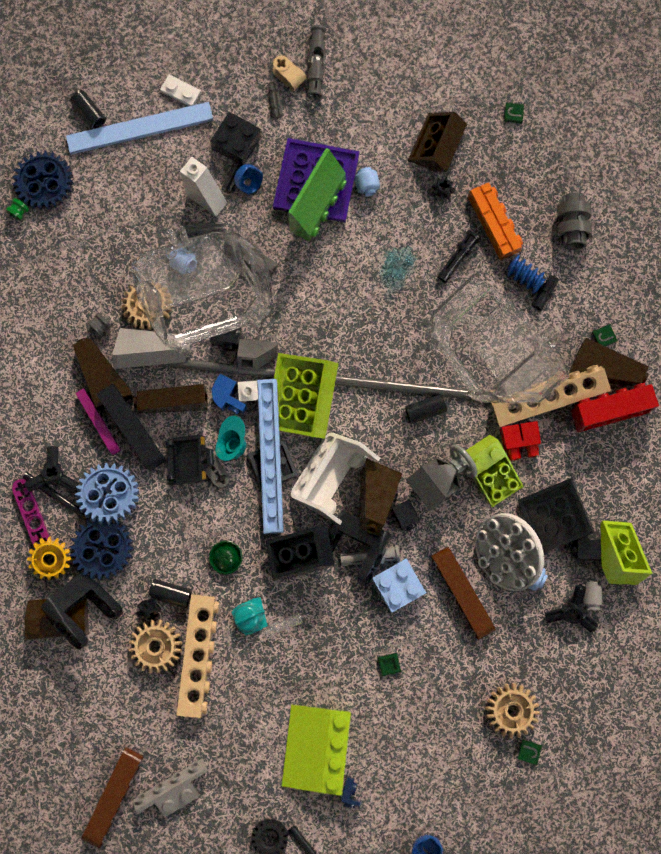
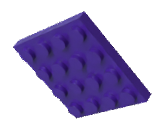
M287 138L273 209L289 212L323 152L328 148L345 171L347 183L343 191L339 190L336 195L338 199L335 205L329 207L327 219L346 223L360 151Z

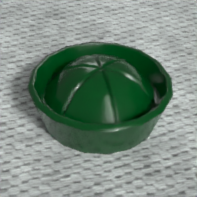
M220 541L210 550L209 563L213 570L219 574H232L242 564V550L232 541Z

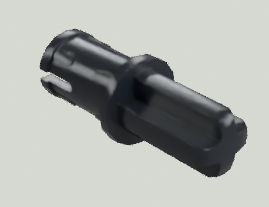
M549 275L543 287L539 288V294L531 304L532 307L542 311L548 298L552 297L551 293L559 282L556 276Z

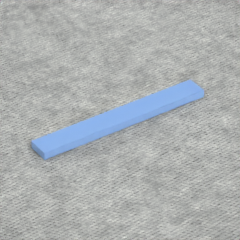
M209 102L66 135L70 154H75L213 121Z
M277 379L257 380L264 534L284 533Z

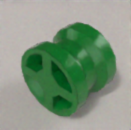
M13 198L11 206L7 207L5 211L21 221L23 214L28 212L29 207L20 200Z

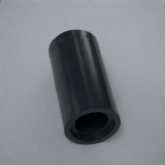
M79 90L71 96L70 103L92 129L99 128L106 122L107 118L84 90Z
M442 394L407 405L405 406V411L410 424H414L446 413L447 406Z
M154 578L148 597L187 608L189 604L188 598L191 597L192 589Z

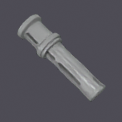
M398 544L394 547L386 548L380 562L381 564L395 560L400 562ZM369 551L340 554L342 567L363 564Z

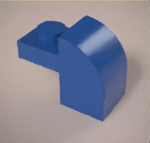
M219 374L212 387V397L215 405L222 412L226 406H229L228 410L238 415L240 412L244 414L247 409L246 404L232 397L238 386L237 382Z

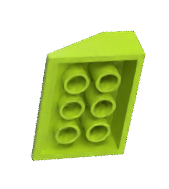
M278 353L274 379H277L279 431L325 439L339 363Z
M291 705L282 779L283 787L342 795L350 711Z

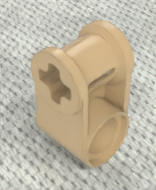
M277 56L274 59L273 74L287 88L290 87V90L294 92L307 79L305 73L285 56Z

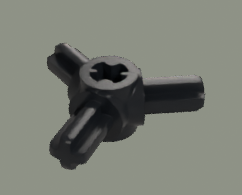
M57 446L47 447V463L39 471L40 474L24 483L29 492L45 484L47 486H57L59 484L71 492L77 490L76 486L79 483L64 475L65 471L61 469V464L58 463L59 448ZM55 471L56 476L52 475L49 477L48 472L52 473Z
M582 584L575 585L572 598H569L562 605V608L545 612L547 623L565 619L566 622L572 624L580 623L589 632H594L598 627V623L587 615V610L584 608L585 603L583 599L586 587Z

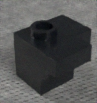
M222 321L221 330L216 334H211V345L224 347V350L235 351V348L239 347L243 328L242 323Z

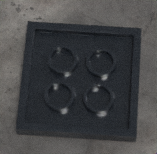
M573 478L518 500L526 522L535 531L541 542L543 553L595 533Z

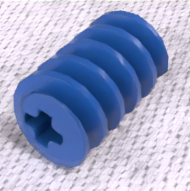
M518 254L507 268L509 270L507 276L510 277L515 274L514 281L521 278L520 285L522 286L527 283L526 289L529 290L533 287L532 293L535 294L547 279L543 278L545 273L542 272L538 275L537 267L531 270L532 263L525 266L526 259L519 262L520 255Z

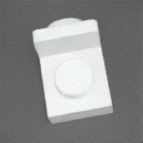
M257 380L238 382L239 401L258 400Z

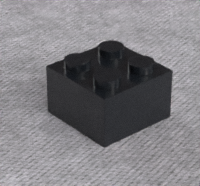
M229 111L210 140L211 148L243 166L262 138L261 128Z

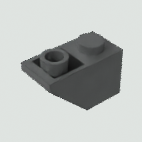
M240 339L237 353V369L258 370L276 359L278 342Z

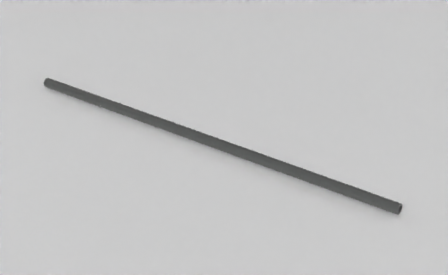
M189 359L180 363L157 365L274 378L275 369L261 367L258 370L237 369L235 364ZM337 375L335 385L434 396L442 394L443 397L493 402L496 397L503 395V393Z

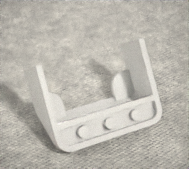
M329 433L321 441L292 488L291 497L322 517L341 524L342 521L333 515L336 511V502L331 498L350 467L359 468L363 466L367 457L379 461L380 457L359 441L335 433Z

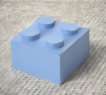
M407 558L372 578L390 613L426 593Z

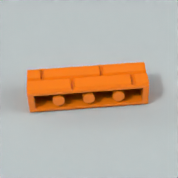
M485 183L480 187L470 190L468 199L501 261L519 253L522 249L523 241L520 235L515 234L513 230L515 229L514 223L505 214V205L498 201L496 188L491 187L490 183Z

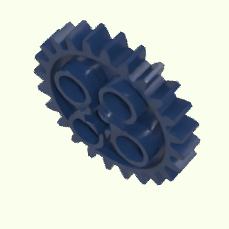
M37 151L35 157L31 153L30 159L23 157L24 164L18 162L20 169H14L17 175L12 176L13 180L16 181L12 185L14 188H17L14 191L19 195L18 197L21 201L24 200L25 205L28 206L31 203L32 209L38 205L40 210L43 209V206H46L49 210L51 204L55 208L57 207L56 202L63 204L62 197L69 198L66 192H72L69 186L74 185L71 180L74 176L70 173L72 170L70 166H67V161H62L60 155L56 157L54 152H52L49 156L47 151H44L43 155H41ZM55 168L53 172H47L48 169ZM32 171H36L35 175L29 176ZM58 185L56 189L50 190L51 186ZM39 188L37 193H32L33 189Z
M98 519L92 524L87 520V527L80 525L82 531H75L78 537L71 538L75 545L69 546V548L75 552L71 553L70 556L76 558L72 563L74 565L80 564L77 570L79 572L84 570L83 575L86 576L91 573L90 578L93 580L96 575H98L100 581H102L103 575L110 580L111 573L117 577L118 569L124 572L123 564L130 565L126 561L127 558H133L129 552L134 551V548L129 545L134 541L127 539L131 533L125 532L127 529L125 525L120 527V521L117 524H113L112 519L110 525H108L106 520L102 524L99 523ZM95 532H99L100 538L96 541H92V534ZM112 538H119L116 546H110ZM86 543L102 547L104 544L107 549L118 551V554L106 550H101L100 553L96 547L86 546ZM94 551L93 558L87 560L85 558L86 553ZM107 556H112V563L105 565L104 559Z

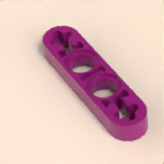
M83 388L76 392L78 399L112 456L120 452L121 449L111 432L107 429V425L97 412L86 390Z
M19 479L13 483L12 491L31 542L34 544L40 541L38 535H33V533L40 532L41 530H44V532L40 533L41 537L48 540L50 535L33 491L29 492L24 488L25 495L30 494V497H24L20 500L23 494L21 491H17L20 483L25 486L26 480ZM26 501L33 502L34 506L31 511L24 510L23 506ZM35 518L39 519V528L32 529L30 522Z

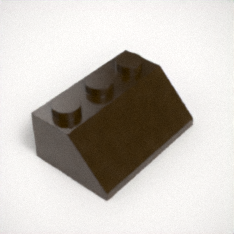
M455 111L428 113L408 161L435 172H447L467 123Z
M86 597L71 609L67 615L85 632V635H89L88 603ZM47 599L28 600L24 619L25 640L63 637L52 626L41 609L42 604Z

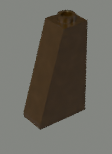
M82 338L76 344H73L87 386L98 411L105 409L96 393L111 383L115 384L125 400L134 398L132 391L91 338Z
M585 338L568 374L575 371L581 373L587 371V368L590 366L598 365V367L601 366L605 369L609 383L635 386L646 382L649 373H647L649 366Z
M204 384L137 391V397H134V408H137L139 413L208 410V393Z
M368 458L360 472V529L379 536L385 525L402 473Z

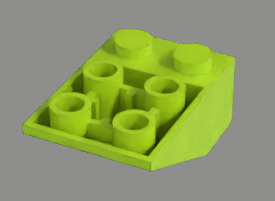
M488 435L465 450L471 456L477 468V475L472 479L491 507H494L524 487L501 443L495 437Z

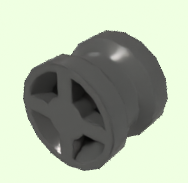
M99 312L93 320L87 322L99 336L103 334L106 328L111 327V324Z

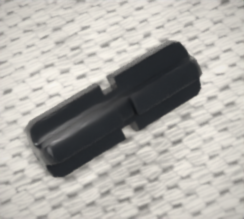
M234 163L228 173L229 177H226L221 188L223 192L227 194L232 193L235 186L234 177L236 171L241 167L240 164Z

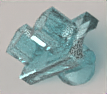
M410 246L401 247L400 250L393 248L391 252L388 250L384 252L383 255L387 258L384 264L389 266L384 274L388 278L394 277L400 281L405 278L407 271L401 268V265L404 262L406 265L412 266L417 259L410 252L412 249Z

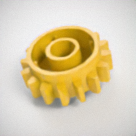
M49 536L46 542L43 538H40V544L36 542L33 544L35 550H29L32 556L27 557V560L32 561V563L28 567L34 568L33 574L39 573L40 579L44 576L48 580L51 579V576L58 579L59 573L65 574L64 567H70V564L66 562L71 560V556L66 555L70 552V549H64L66 543L59 544V538L52 541L51 536ZM52 554L55 561L47 563L44 560V556Z

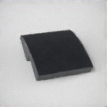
M285 440L280 441L282 482L297 477L298 474ZM260 450L248 453L246 456L258 488L262 490Z

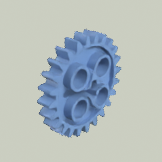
M105 463L104 468H101L98 464V470L95 471L93 468H90L91 474L84 473L86 479H79L81 485L76 486L77 491H79L75 493L78 499L76 502L78 506H81L79 508L80 511L85 512L86 518L91 516L92 522L98 518L100 524L106 520L107 524L110 525L111 520L114 519L117 524L119 517L125 520V513L132 514L130 508L136 509L134 502H139V498L136 495L140 494L139 489H136L138 482H134V475L129 476L130 470L123 472L122 465L116 469L115 463L111 468H109L107 463ZM104 478L108 479L106 484L99 483ZM119 487L126 488L123 492L116 491ZM93 495L99 496L95 501L90 500ZM110 503L116 504L112 509L107 508Z

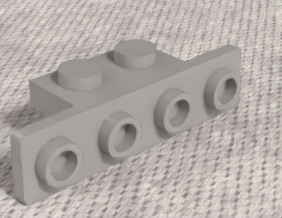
M203 759L195 761L182 771L174 773L167 780L157 783L147 792L139 794L133 800L136 813H140L151 805L156 804L165 818L200 797L192 781L208 771L205 761Z

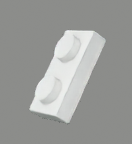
M168 75L160 88L162 93L188 106H193L201 94V90L171 75Z

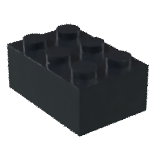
M312 527L266 541L272 579L285 580L335 566L326 527Z

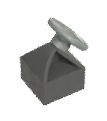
M451 445V461L447 462L436 458L420 467L406 479L429 511L461 489L458 474L462 472L470 478H474L477 475V468L473 459L459 445Z

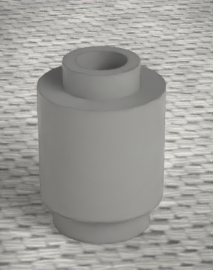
M586 582V593L583 599L585 603L584 608L586 610H600V605H602V586H598V582Z

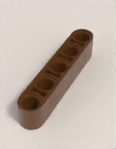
M447 546L431 555V559L435 561L436 568L441 577H444L449 591L452 595L454 594L461 612H464L467 618L465 619L471 629H474L476 638L480 640L496 631L494 624L450 548Z
M125 747L81 840L100 849L103 844L102 841L105 835L107 836L112 825L111 822L118 813L121 806L120 803L123 797L125 798L130 787L129 784L132 778L134 779L139 769L138 765L143 760L144 755Z

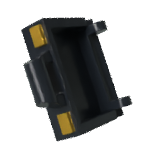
M192 435L167 439L165 444L168 446V476L166 477L169 485L207 482L206 468L214 465L213 449L205 448V436Z

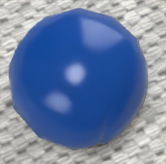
M244 164L236 171L234 177L235 185L240 191L252 194L260 188L263 181V173L251 164ZM251 179L250 186L244 184L245 180Z
M426 834L415 840L412 846V854H443V846L438 838ZM423 847H424L426 850H428L430 853H426V852L423 850Z

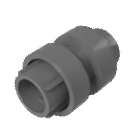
M568 193L564 195L562 203L557 206V219L562 222L558 225V239L564 241V248L568 250L585 248L587 240L592 237V224L587 221L591 218V204L585 201V195L582 193Z

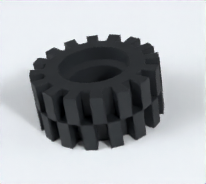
M274 818L261 820L253 829L251 836L252 846L255 848V852L259 854H281L288 842V832L285 825ZM266 830H273L278 836L277 842L272 846L265 845L262 841V834Z

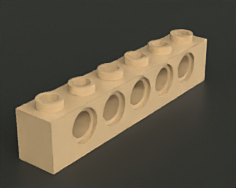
M593 365L588 367L587 371L581 373L575 371L569 373V377L563 379L561 377L553 378L550 380V383L545 385L542 383L531 386L532 389L527 391L520 389L514 391L511 396L506 397L502 395L496 397L495 401L491 402L499 427L611 391L605 369L601 366ZM586 378H590L591 384L588 387H583V381ZM572 384V391L564 393V387ZM553 390V398L546 399L545 394L548 391ZM529 397H536V402L533 405L527 404ZM515 402L518 404L515 411L508 410V406L511 403Z
M191 594L177 716L202 718V715L207 712L208 702H205L204 698L205 693L208 694L210 682L207 681V673L212 671V661H209L210 653L214 652L215 641H211L212 633H216L217 621H214V613L218 614L219 602L216 601V597ZM205 610L208 612L209 618L207 621L201 622L198 616L201 611ZM200 630L206 633V639L202 642L196 639V634ZM197 650H201L204 653V658L200 662L194 659V653ZM195 670L200 671L202 675L201 680L198 682L193 681L191 678V674ZM193 690L199 693L197 702H192L189 699V693Z

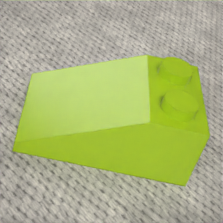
M601 521V561L608 584H640L652 574V571L632 523Z

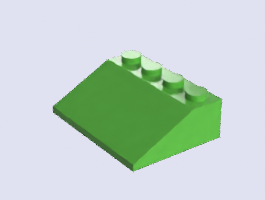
M328 148L323 152L288 212L290 232L309 242L312 237L315 238L320 230L319 224L321 221L325 222L329 214V207L335 205L338 199L336 195L339 190L343 191L347 183L345 171Z

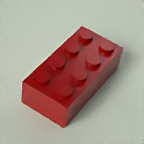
M641 383L628 391L627 388H622L615 391V394L612 395L604 393L591 401L590 398L580 400L571 410L577 433L651 413L659 407L653 385Z

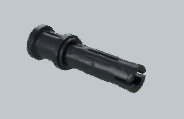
M470 230L466 232L462 242L456 245L457 250L437 275L438 279L444 283L448 282L463 259L472 253L471 250L475 244L481 241L477 234Z

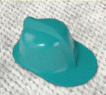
M229 416L221 424L215 451L218 458L223 461L237 459L246 450L247 444L244 438L245 425L240 417Z
M261 597L242 603L231 612L235 626L245 636L268 626Z

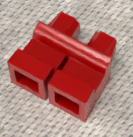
M538 421L500 428L504 451L507 452L510 461L521 459L520 449H526L528 458L539 456L538 446L541 444Z

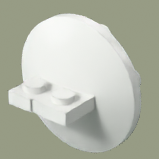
M507 513L496 514L482 523L476 534V553L479 566L484 570L491 582L510 591H521L534 585L543 571L544 553L541 542L531 526L523 519ZM490 566L491 575L485 570V568Z

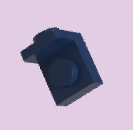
M346 776L340 800L344 802L345 807L353 809L356 806L361 807L362 802L360 800L350 798L351 795H355L357 783H354V777Z

